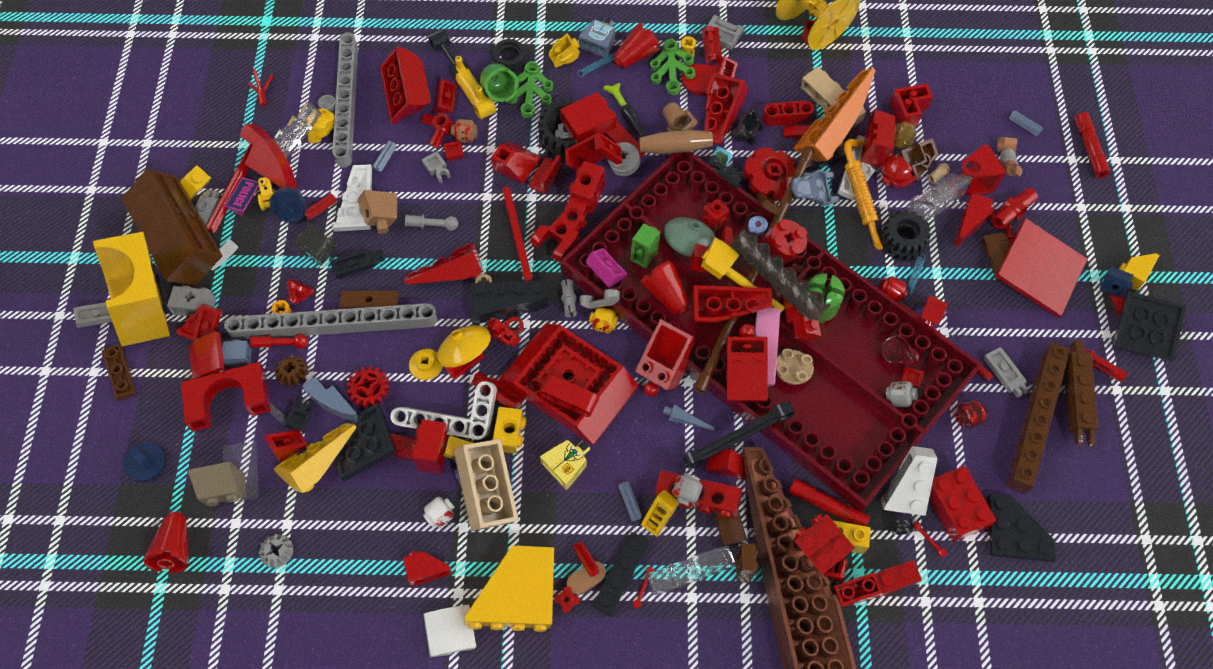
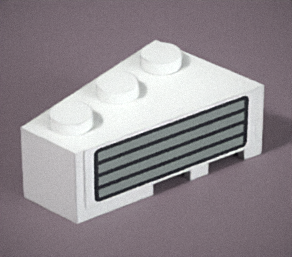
M911 447L899 467L898 473L890 482L888 490L880 499L884 510L926 515L937 463V456L933 449Z

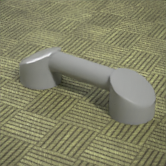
M613 289L605 290L604 299L595 300L594 296L582 295L580 296V305L589 309L614 305L620 299V291Z

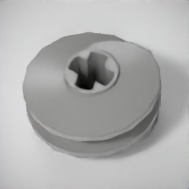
M617 143L621 147L623 162L616 165L607 158L608 163L616 175L629 176L640 165L639 152L630 143Z

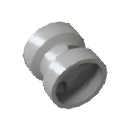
M331 95L320 97L318 100L319 108L329 110L334 114L335 118V98Z

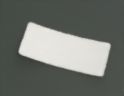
M228 239L219 249L223 257L211 270L220 266L238 249V246L233 241Z

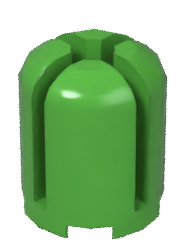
M826 273L818 274L811 278L803 295L808 311L813 317H818L819 323H824L836 316L845 294L843 283L834 275L831 276L828 286H824L827 278ZM823 301L822 308H819L820 302Z

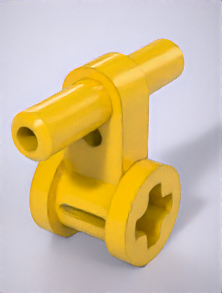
M265 177L258 180L261 194L258 195V202L262 211L270 207V198L274 193L271 181Z

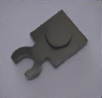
M300 396L297 403L298 408L292 406L285 422V427L304 433L312 413L308 411L312 409L313 400L311 399L309 404L304 405L302 404L303 397Z

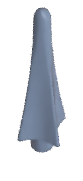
M675 404L673 408L665 406L663 414L669 416L668 421L689 424L710 431L715 430L713 426L697 419Z

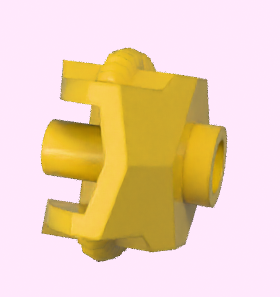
M568 33L557 40L549 52V57L554 66L559 67L575 61L580 54L578 49L580 45L575 37L572 39Z

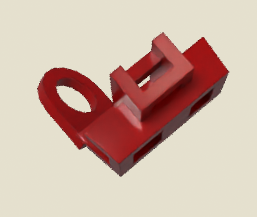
M491 317L487 324L491 337L496 341L515 347L521 341L518 336L524 328L521 318L511 317L503 324L498 319L495 320ZM512 321L520 323L518 330L513 331L509 328Z

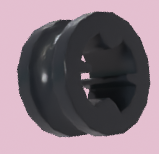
M897 520L891 523V526L894 527L892 534L907 535L911 533V529L908 528L910 521Z

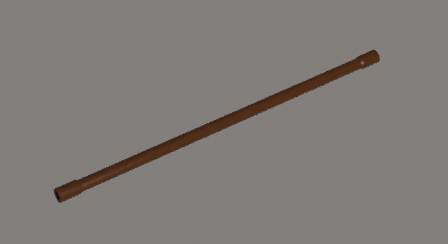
M806 146L804 148L799 164L779 205L781 211L778 215L774 216L768 231L784 218L794 196L791 191L792 181L797 177H803L815 153L813 147ZM762 244L746 276V279L754 284L767 256V251L765 248L763 249ZM738 317L726 320L703 372L694 386V390L697 393L705 394L714 369L727 343V337H730Z

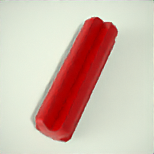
M332 193L309 207L304 216L306 219L311 220L337 202L336 197Z
M579 541L577 544H574V551L589 576L594 577L598 575L600 570L584 543Z

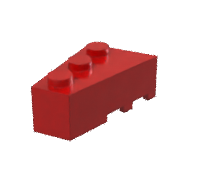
M876 109L868 120L864 139L865 145L862 148L860 162L880 168L894 150V132L896 127L894 115Z

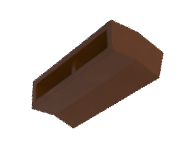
M1005 233L983 236L982 243L994 276H996L1010 247Z
M717 496L714 498L713 503L720 504L724 498ZM739 510L737 517L731 516V518H724L719 516V513L713 512L723 548L748 542Z

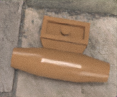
M670 131L639 138L640 152L682 153L713 146V137L710 131Z

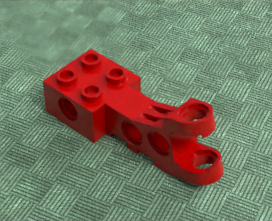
M583 161L582 166L577 168L575 182L570 184L569 192L571 196L564 212L551 226L541 225L530 240V243L538 249L550 237L560 243L552 255V259L559 264L577 246L580 237H577L581 228L584 229L587 224L584 221L587 213H594L606 185L604 167ZM572 216L577 217L576 220H569ZM560 230L566 231L564 234H558Z

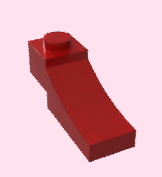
M787 285L781 288L787 324L794 325L796 339L812 341L821 336L818 317H813L808 311L802 297L801 288Z
M928 295L920 317L924 318L922 322L934 326L935 323L939 325L946 312L945 309L948 303Z

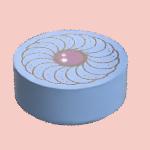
M755 216L750 219L748 229L753 235L759 236L766 232L768 224L763 217Z

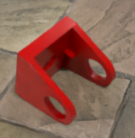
M988 144L981 146L963 161L961 165L963 172L953 180L952 188L959 195H971L972 193L987 195L996 191L1006 171ZM973 162L970 167L966 168L967 163ZM961 180L966 181L970 189L965 191L959 189L957 182Z

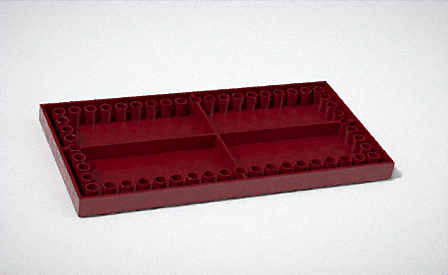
M682 152L671 155L560 261V267L563 275L572 280L573 283L588 295L594 296L595 300L604 299L605 290L613 289L620 291L619 301L614 305L604 306V308L614 310L619 320L648 343L660 319L694 336L685 373L697 381L703 372L726 320L716 323L694 322L691 313L694 285L742 286L726 275L718 279L711 273L690 270V257L677 252L667 243L664 237V228L670 220L679 217H690L701 221L704 206L718 199L728 207L730 212L727 224L714 232L717 239H720L725 226L732 228V236L735 237L734 241L739 242L737 249L739 256L731 268L746 278L763 242V237L767 233L775 215L762 207L758 200L740 187L734 188L729 186L727 180L718 175V171L692 152ZM760 216L767 221V230L763 235L757 236L750 233L748 225L751 218ZM643 224L652 226L660 231L658 252L647 268L630 261L632 239ZM807 237V245L804 251L790 262L779 264L766 256L753 285L758 288H772V298L784 306L781 288L786 285L801 288L803 297L809 280L815 275L827 274L825 287L828 286L832 275L836 276L843 283L845 288L844 299L836 316L824 323H819L821 336L812 341L796 339L794 325L787 324L785 308L780 313L777 357L787 348L810 355L813 359L814 367L811 378L802 384H789L780 379L776 374L775 384L768 387L767 402L727 401L726 343L711 376L707 390L748 423L771 412L778 404L790 401L796 411L795 415L783 422H776L759 432L848 504L852 505L853 508L862 512L899 468L911 447L918 445L983 364L928 324L922 322L913 313ZM604 248L625 270L627 275L613 286L608 287L586 263L591 252ZM666 261L674 263L690 302L689 310L681 316L670 312L640 284L644 276H649L653 269ZM823 301L820 302L819 308H822ZM756 312L739 316L730 337H741L739 329L743 324H750L755 329ZM893 335H900L906 339L911 348L918 352L920 362L912 368L924 371L920 390L917 391V400H914L910 407H894L886 398L887 387H890L892 382L901 380L905 367L902 364H890L881 356L882 344L886 338Z

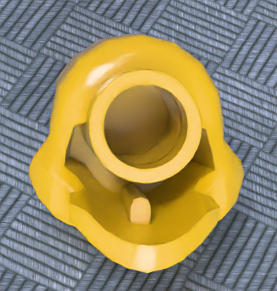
M319 109L308 117L309 143L321 142V138L326 137L333 130L335 118L332 112L326 109Z

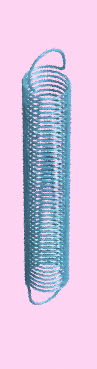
M610 57L607 59L603 58L600 61H598L599 63L595 62L591 64L592 67L587 66L583 68V70L588 71V73H590L594 70L589 68L596 67V69H598L602 66L601 63L606 65L607 63L611 62V58L614 59V57Z
M919 256L916 261L918 266H914V272H912L908 283L909 287L906 288L911 296L914 291L912 288H915L912 285H916L923 266L921 263L922 258Z

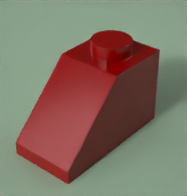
M414 551L403 558L408 581L412 587L453 575L448 564L425 552Z

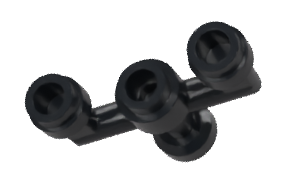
M713 155L707 164L719 170L718 175L727 180L729 186L737 188L740 183L744 185L747 183L748 180L744 179L743 171L737 170L734 166L726 167L718 162L719 158L716 155Z

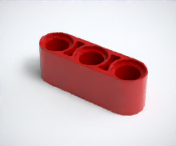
M810 101L770 103L764 108L762 122L770 127L806 124L811 121L814 105Z
M551 374L547 375L538 391L541 397L585 417L591 416L599 401V397L595 393Z

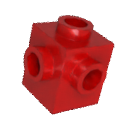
M716 199L704 206L701 221L709 226L713 232H716L727 224L730 210L724 203Z

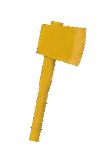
M714 238L708 251L702 256L703 262L701 267L718 279L726 275L742 287L758 288L731 268L739 254L728 244ZM772 298L773 306L771 308H779L781 313L785 307Z

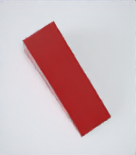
M811 125L784 127L783 137L800 140Z

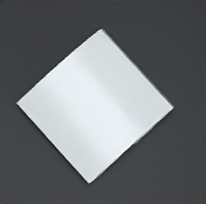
M469 605L424 613L430 657L450 655L453 652L476 648L473 629H469V626H464L465 616L470 610Z

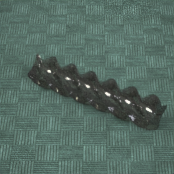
M743 229L739 237L731 244L732 248L741 257H744L745 261L756 269L762 278L769 281L772 287L779 293H782L784 298L796 306L797 310L806 318L818 321L822 313L831 305L824 304L822 293L810 291L808 280L797 279L795 268L784 267L782 256L771 255L770 246L767 243H758L755 232L746 233Z

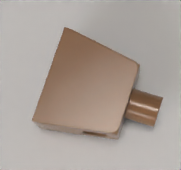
M364 190L359 196L358 203L365 224L377 226L379 234L387 233L389 231L388 227L397 218V193Z

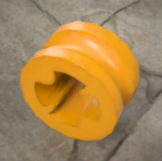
M279 300L273 304L272 311L274 314L291 313V308L286 301ZM285 308V311H278V309Z

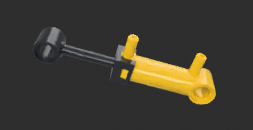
M443 28L429 34L428 39L434 51L442 49L450 61L451 77L456 84H459L473 105L477 117L481 120L496 113L492 99L486 96L482 87L472 75L466 60L462 59L461 56L454 57L448 48L451 42L446 30Z

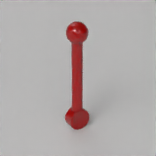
M919 522L913 523V528L918 530L938 551V556L945 557L947 551L940 548L921 528Z
M651 566L646 568L647 574L637 600L633 602V607L636 609L641 607L643 593L650 575L654 573V568Z

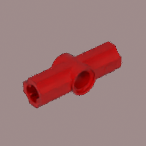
M1031 187L1029 189L1025 188L1015 198L1010 197L1004 203L1002 209L992 216L991 222L993 226L998 230L1004 229L1013 220L1021 219L1027 209L1037 201L1039 196L1036 190Z

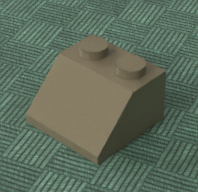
M231 462L189 469V476L197 499L206 506H216L220 502L225 501L237 502L240 498L246 497L245 474Z

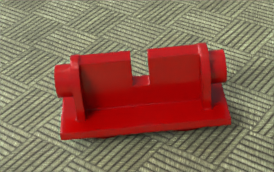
M706 26V29L702 30L705 62H717L722 57L719 27Z

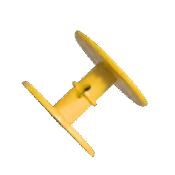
M779 0L776 6V16L778 19L786 21L797 17L807 9L811 17L815 16L817 18L808 36V46L812 50H819L832 43L846 30L859 9L860 0H835L830 5L826 4L824 0Z

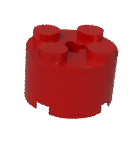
M782 219L763 237L762 245L763 249L765 248L768 253L766 255L772 261L779 264L792 261L806 248L807 230L794 221Z

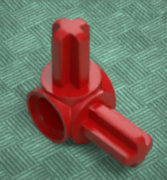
M439 113L436 116L422 115V123L433 126L435 130L429 144L437 149L444 135L448 136L451 134V127L455 124L444 113Z

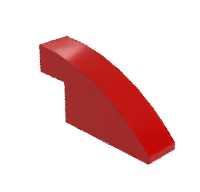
M245 123L240 137L253 144L245 164L281 188L297 189L290 164L278 144L259 126Z

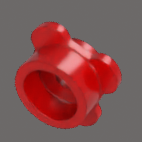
M565 587L560 595L554 597V601L560 604L564 613H568L571 608L579 604L580 598L572 593L571 587Z

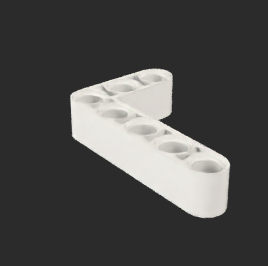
M481 382L477 385L471 419L409 407H399L391 412V420L398 426L416 429L417 426H420L417 421V417L420 414L425 417V420L437 421L438 418H442L447 425L449 435L482 439L487 437L490 432L497 388L492 382ZM484 385H488L491 389V393L488 396L482 393ZM481 405L487 407V414L485 416L479 413L478 409ZM400 411H403L406 415L403 422L398 418ZM458 421H461L464 424V430L462 432H459L456 429V423ZM478 424L484 428L482 435H478L475 432V427Z

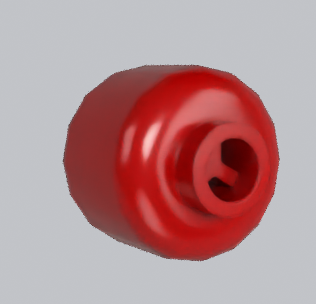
M893 276L884 278L878 286V289L897 303L900 300L903 301L908 294L906 283Z

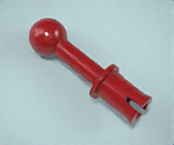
M271 334L268 336L250 337L251 348H269V350H271L272 346L294 345L298 349H303L309 342L308 337L304 334H297L294 338H272Z

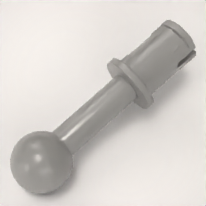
M424 214L422 216L405 215V226L422 227L421 229L426 225L441 226L453 231L459 225L458 220L453 216H449L446 219L424 218Z

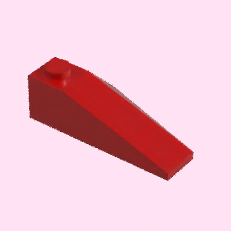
M713 73L706 93L707 103L704 131L712 132L714 144L721 145L745 101L749 90L745 80Z
M469 243L452 251L453 254L448 258L440 257L436 259L437 261L431 267L425 265L407 274L404 279L405 284L462 280L469 277L473 279L478 277L483 271V265L475 243Z
M694 285L691 295V313L694 322L716 323L773 306L772 288Z

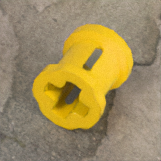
M690 36L684 37L681 41V50L687 54H692L694 57L696 40Z

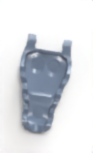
M820 169L804 177H797L792 181L791 191L797 198L809 199L823 206L840 202L839 196L831 197L827 179L834 178V172H826Z

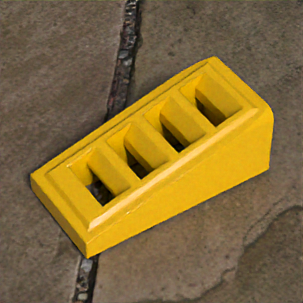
M663 490L654 500L641 525L658 537L676 510L679 502H677L675 497ZM650 519L657 523L659 526H656L654 523H652Z

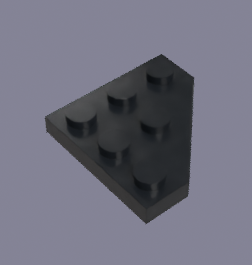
M378 403L360 412L357 418L359 422L356 429L345 443L346 447L342 455H339L335 462L342 481L354 477L397 453L382 407Z
M988 495V506L996 519V522L989 527L990 556L1054 562L1056 560L1055 540L1012 496Z

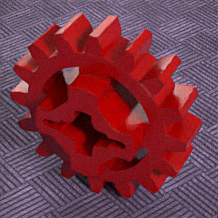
M369 366L368 370L361 367V372L355 370L356 376H349L351 383H346L349 389L347 394L351 396L352 403L356 402L358 407L363 404L365 409L368 408L369 404L372 406L376 402L382 404L381 398H387L386 392L390 391L388 385L390 382L386 378L385 372L381 373L378 367L373 371L372 366Z

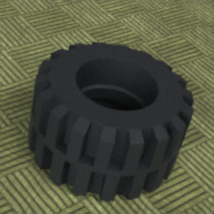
M905 210L904 213L897 211L896 214H891L880 234L882 247L885 248L884 252L886 254L890 253V257H897V260L900 261L902 259L909 261L910 258L914 260L917 256H920L931 237V228L927 226L928 222L923 220V216L916 215V212L909 213V210ZM897 232L907 233L912 239H905Z

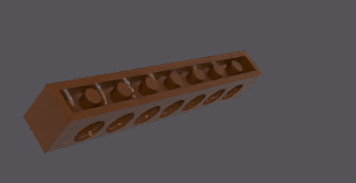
M1051 342L1042 353L1006 487L1024 494L1029 492L1035 485L1070 349Z

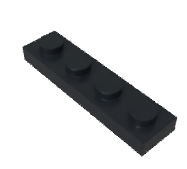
M631 532L592 607L610 617L612 616L650 544L649 540Z

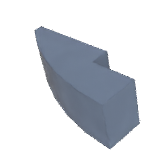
M316 377L302 385L306 394L324 410L342 419L358 422L356 412L333 385L326 390Z

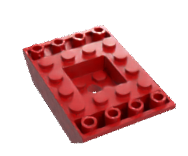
M548 323L544 324L499 379V382L592 446H594L639 387V384L624 366L563 326ZM570 372L574 377L566 381L595 393L599 397V401L591 416H582L541 397L538 391L547 375L551 374L564 379L563 375Z

